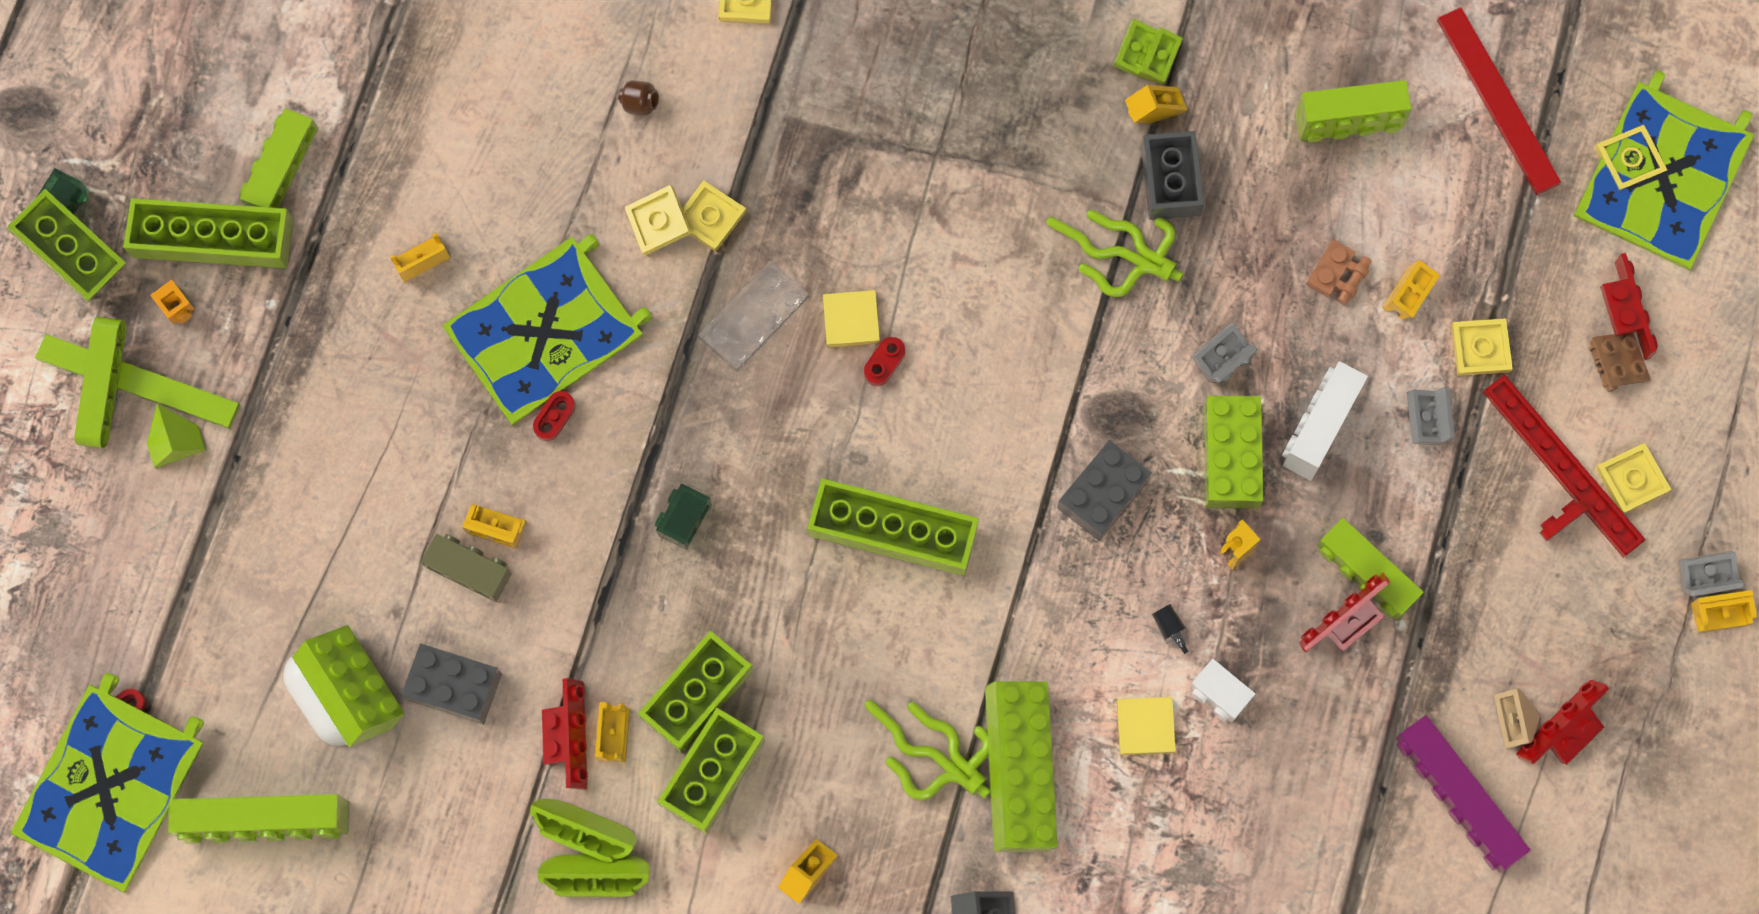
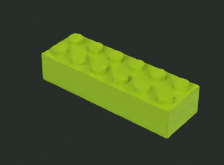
M131 198L123 248L132 258L287 269L294 219L289 211L284 208Z
M821 478L807 532L808 537L965 576L979 525V518Z
M995 681L985 687L994 852H1047L1058 848L1048 681Z
M338 794L169 799L168 833L176 836L179 841H185V844H201L202 839L212 840L213 843H229V838L240 839V842H257V837L268 838V841H284L285 836L305 841L312 840V835L323 836V839L335 840L340 839L341 834H348L349 801Z

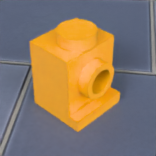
M170 280L150 295L173 325L177 322L179 324L187 322L192 317L191 312L195 310L173 280Z

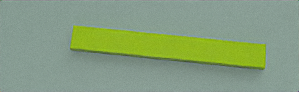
M46 334L35 358L43 363L84 377L88 349ZM123 361L121 362L117 389L231 429L241 406L239 403Z

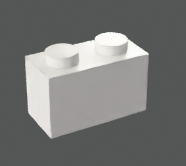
M1214 659L1207 664L1189 687L1193 691L1191 694L1196 700L1202 704L1207 702L1214 708L1213 713L1224 722L1228 720L1231 723L1255 696L1252 690Z

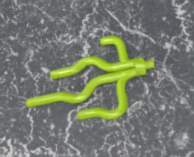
M1092 209L1087 212V218L1102 227L1112 231H1126L1131 234L1139 254L1121 246L1097 249L1082 232L1054 217H1048L1046 220V224L1049 227L1078 242L1084 253L1092 258L1100 260L1119 256L1137 265L1119 287L1111 286L1105 276L1093 267L1084 263L1079 265V272L1093 279L1099 289L1107 296L1115 298L1128 294L1138 278L1144 274H1153L1166 282L1170 278L1180 282L1184 275L1183 272L1176 269L1177 263L1165 257L1175 240L1176 233L1173 225L1161 217L1156 218L1154 224L1165 232V237L1155 252L1146 246L1143 235L1135 224L1126 220H1112Z
M873 700L865 702L866 710L892 733L895 745L901 752L912 757H930L946 771V773H942L935 778L926 789L920 790L913 785L907 769L894 757H888L885 761L886 765L900 778L902 788L909 797L920 801L928 800L950 782L960 784L972 796L978 793L983 799L991 793V790L985 785L987 779L976 770L989 756L988 733L982 726H977L974 729V734L982 741V747L967 761L960 754L959 737L953 726L945 721L932 718L915 702L908 703L907 710L923 725L931 730L942 732L947 736L950 759L953 761L952 763L942 752L934 747L910 745L905 739L903 729Z

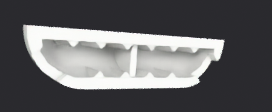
M292 655L287 661L283 672V680L287 691L316 735L323 742L332 746H346V742L294 662Z

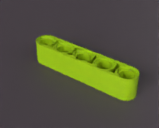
M96 317L93 321L74 435L77 445L104 449L108 444L126 337V322L124 320Z

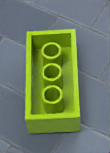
M1401 80L1302 92L1295 115L1300 141L1308 140L1310 143H1315L1323 140V138L1330 137L1340 140L1355 134L1370 136L1380 131H1385V133L1398 132L1403 129L1412 108L1407 81Z
M46 189L7 226V230L87 303L126 264L125 261Z
M1207 396L1204 403L1205 508L1259 509L1263 502L1261 396Z
M349 625L305 640L293 655L294 662L348 747L392 730L405 715Z
M710 630L639 711L638 715L641 720L683 754L701 733L715 709L719 708L721 710L754 672L753 667Z
M716 708L657 803L660 807L707 835L765 743L764 736L719 708Z

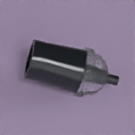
M1169 604L1153 613L1152 616L1164 637L1165 644H1168L1172 649L1181 648L1184 654L1189 652L1186 648L1190 640L1189 629L1185 627L1172 605Z

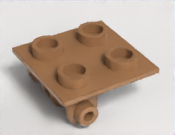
M1634 333L1615 337V334L1592 338L1589 350L1594 361H1596L1594 362L1595 366L1602 365L1601 368L1597 369V372H1604L1600 377L1603 388H1606L1608 392L1618 389V386L1651 381Z

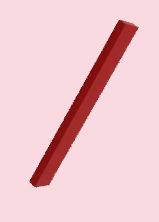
M1462 7L1438 17L1437 22L1535 195L1537 196L1560 185L1561 180Z
M1505 374L1482 392L1572 499L1577 503L1581 500L1589 508L1585 514L1623 558L1646 541Z

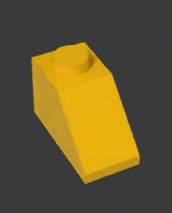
M1146 85L1125 100L1129 116L1133 119L1134 123L1152 124L1182 114L1188 110L1179 87Z
M815 839L789 867L777 888L800 904L814 889L838 855L818 839Z

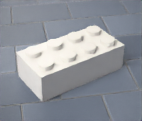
M1340 361L1335 369L1329 367L1319 386V389L1323 391L1317 389L1306 410L1310 414L1304 413L1294 432L1298 437L1292 435L1282 454L1286 458L1283 467L1310 481L1313 479L1368 377L1367 375Z

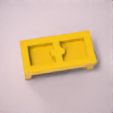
M437 232L432 234L433 238L397 257L395 255L390 256L403 282L450 259Z
M1420 260L1408 266L1382 308L1387 312L1397 311L1400 313L1399 319L1413 318L1440 277V274Z
M471 504L462 528L467 534L517 549L527 521Z
M1242 519L1227 536L1226 544L1223 545L1220 553L1224 554L1230 548L1234 551L1233 555L1235 557L1228 563L1230 569L1233 570L1256 550L1261 539Z
M1753 590L1702 597L1691 603L1698 633L1753 624V618H1757Z
M599 702L595 758L598 761L626 763L630 708L624 704L610 705L607 702Z

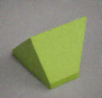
M157 403L147 440V446L155 469L206 451L198 425Z

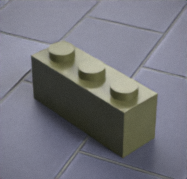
M436 534L421 560L424 567L497 602L512 575L508 568H506L508 564L496 557H493L492 560L483 557L484 552L469 545L468 549L459 545L460 540L449 534H445L444 537Z

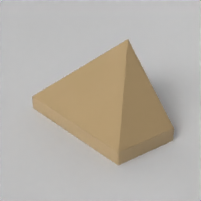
M1518 688L1495 694L1494 699L1505 749L1532 743L1541 716L1521 689Z

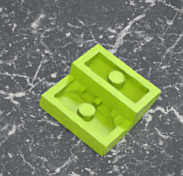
M1134 18L1129 24L1112 66L1140 78L1164 84L1183 38L1162 27L1155 29Z

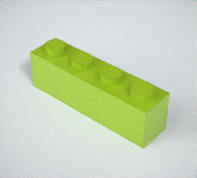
M284 108L282 114L277 116L271 136L264 141L263 152L259 160H256L252 165L251 176L248 182H245L241 187L239 199L244 206L280 207L318 130L312 118Z
M1343 517L1317 545L1322 557L1329 562H1335L1340 567V573L1350 581L1353 579L1360 586V591L1366 587L1365 583L1376 574L1379 576L1383 572L1385 573L1390 583L1372 598L1381 605L1380 610L1389 618L1394 617L1398 620L1424 593Z

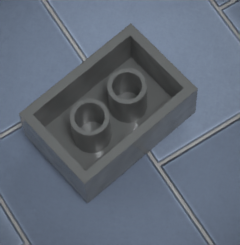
M1196 131L1143 135L1141 153L1149 220H1155L1158 217L1167 219L1201 216L1204 199Z
M1109 440L1060 498L1057 508L1100 541L1150 481L1152 473Z
M420 643L401 695L407 701L484 725L502 673L497 667Z

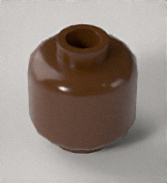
M631 80L624 85V88H621L618 99L625 112L646 116L657 108L659 93L655 90L653 84L649 82Z

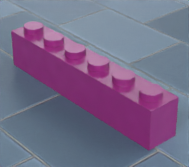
M1427 715L1396 737L1398 749L1405 757L1410 756L1416 764L1414 769L1422 779H1427L1433 786L1431 791L1440 802L1444 801L1450 808L1448 812L1456 824L1463 825L1468 832L1466 833L1467 839L1474 847L1477 848L1479 846L1485 854L1483 858L1486 864L1492 870L1496 869L1500 873L1531 851Z

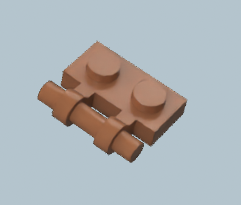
M1333 239L1306 285L1328 298L1333 290H1336L1340 293L1337 301L1342 305H1346L1349 299L1353 298L1357 293L1356 287L1361 279H1365L1369 273L1368 268L1372 260L1363 256L1359 263L1351 261L1356 252ZM1345 270L1352 274L1347 283L1340 280Z

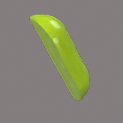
M540 799L531 805L530 815L534 818L541 835L599 860L613 862L628 856L636 844L634 833L625 826L567 802L556 799Z
M564 854L544 861L538 868L537 876L541 884L544 883L547 887L554 890V894L558 896L627 897L634 895L635 891L648 883L650 867L644 859L635 855H628L613 862H606L587 854Z

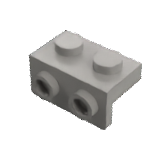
M1230 323L1191 355V358L1208 381L1223 383L1233 375L1232 371L1238 366H1243L1250 362L1253 358L1252 354L1258 349L1255 345H1249L1236 325Z
M1443 387L1436 391L1416 389L1408 391L1407 399L1412 444L1439 446L1454 440L1455 427L1453 424L1452 400L1449 388Z
M1734 551L1679 560L1682 591L1693 596L1694 599L1709 597V593L1715 592L1720 594L1737 592L1736 589L1745 587L1744 581L1739 579L1736 552Z

